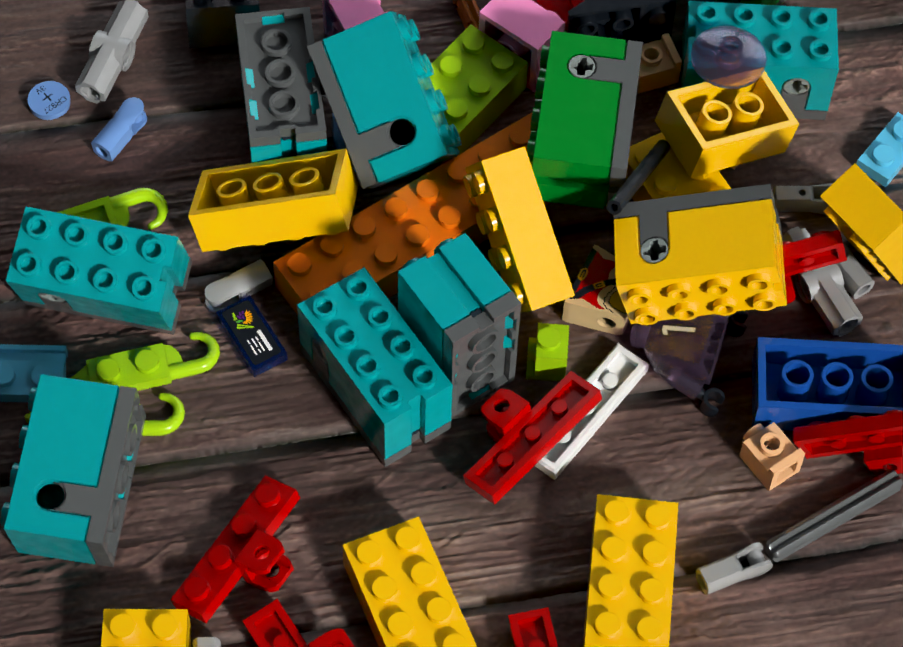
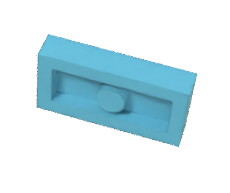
M899 112L896 113L869 145L856 163L867 176L884 187L888 186L903 167V115Z

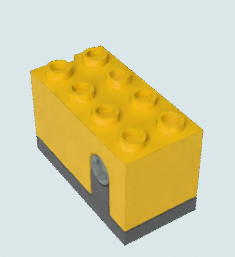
M771 184L628 202L619 214L614 215L616 288L631 324L652 325L658 321L671 319L687 321L697 316L712 314L729 316L737 311L754 309L769 311L779 306H787L782 228L778 211L775 209V199Z

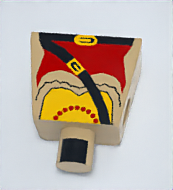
M594 245L572 286L575 296L564 301L562 320L602 332L622 335L629 323V318L616 288L615 256L603 248Z

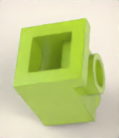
M538 323L537 338L529 337L526 379L561 381L565 377L568 359L569 325Z

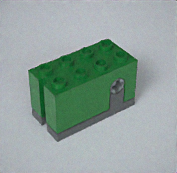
M552 31L550 46L542 45L540 73L536 84V100L532 111L530 139H528L527 154L543 201L604 209V206H607L609 200L625 182L643 42L628 40L626 43V40Z

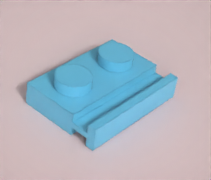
M0 344V402H28L30 390L32 387L38 386L40 374L66 378V358L68 357L66 345Z

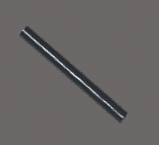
M659 140L607 203L606 207L609 213L617 215L623 210L670 151L671 146L668 141Z

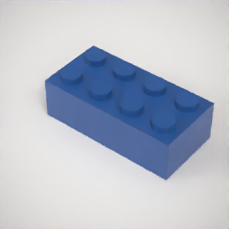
M769 337L757 338L752 356V427L759 423L767 427L775 422L781 430L793 431L794 427L807 426L814 421L829 423L846 420V418L855 415L870 417L883 415L890 410L903 411V345Z

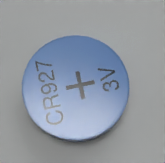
M45 81L35 85L30 90L27 99L31 113L43 120H53L63 116L71 104L68 89L56 81Z

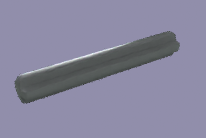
M887 470L769 539L764 547L767 555H769L773 562L783 560L900 491L903 485L902 479L895 470Z

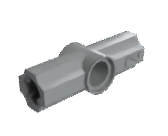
M119 1L104 31L98 30L93 36L89 48V59L75 84L76 92L89 102L98 104L100 101H106L120 72H126L131 66L135 55L136 41L149 17L148 10L143 8L138 1Z
M795 227L788 230L782 236V242L809 238L810 234L806 228ZM837 264L794 275V285L800 298L806 304H813L833 336L839 335L841 337L861 324L863 316L845 290L844 278Z

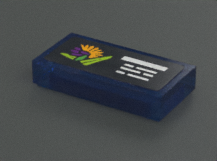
M250 295L216 312L217 320L253 377L288 360L286 350Z

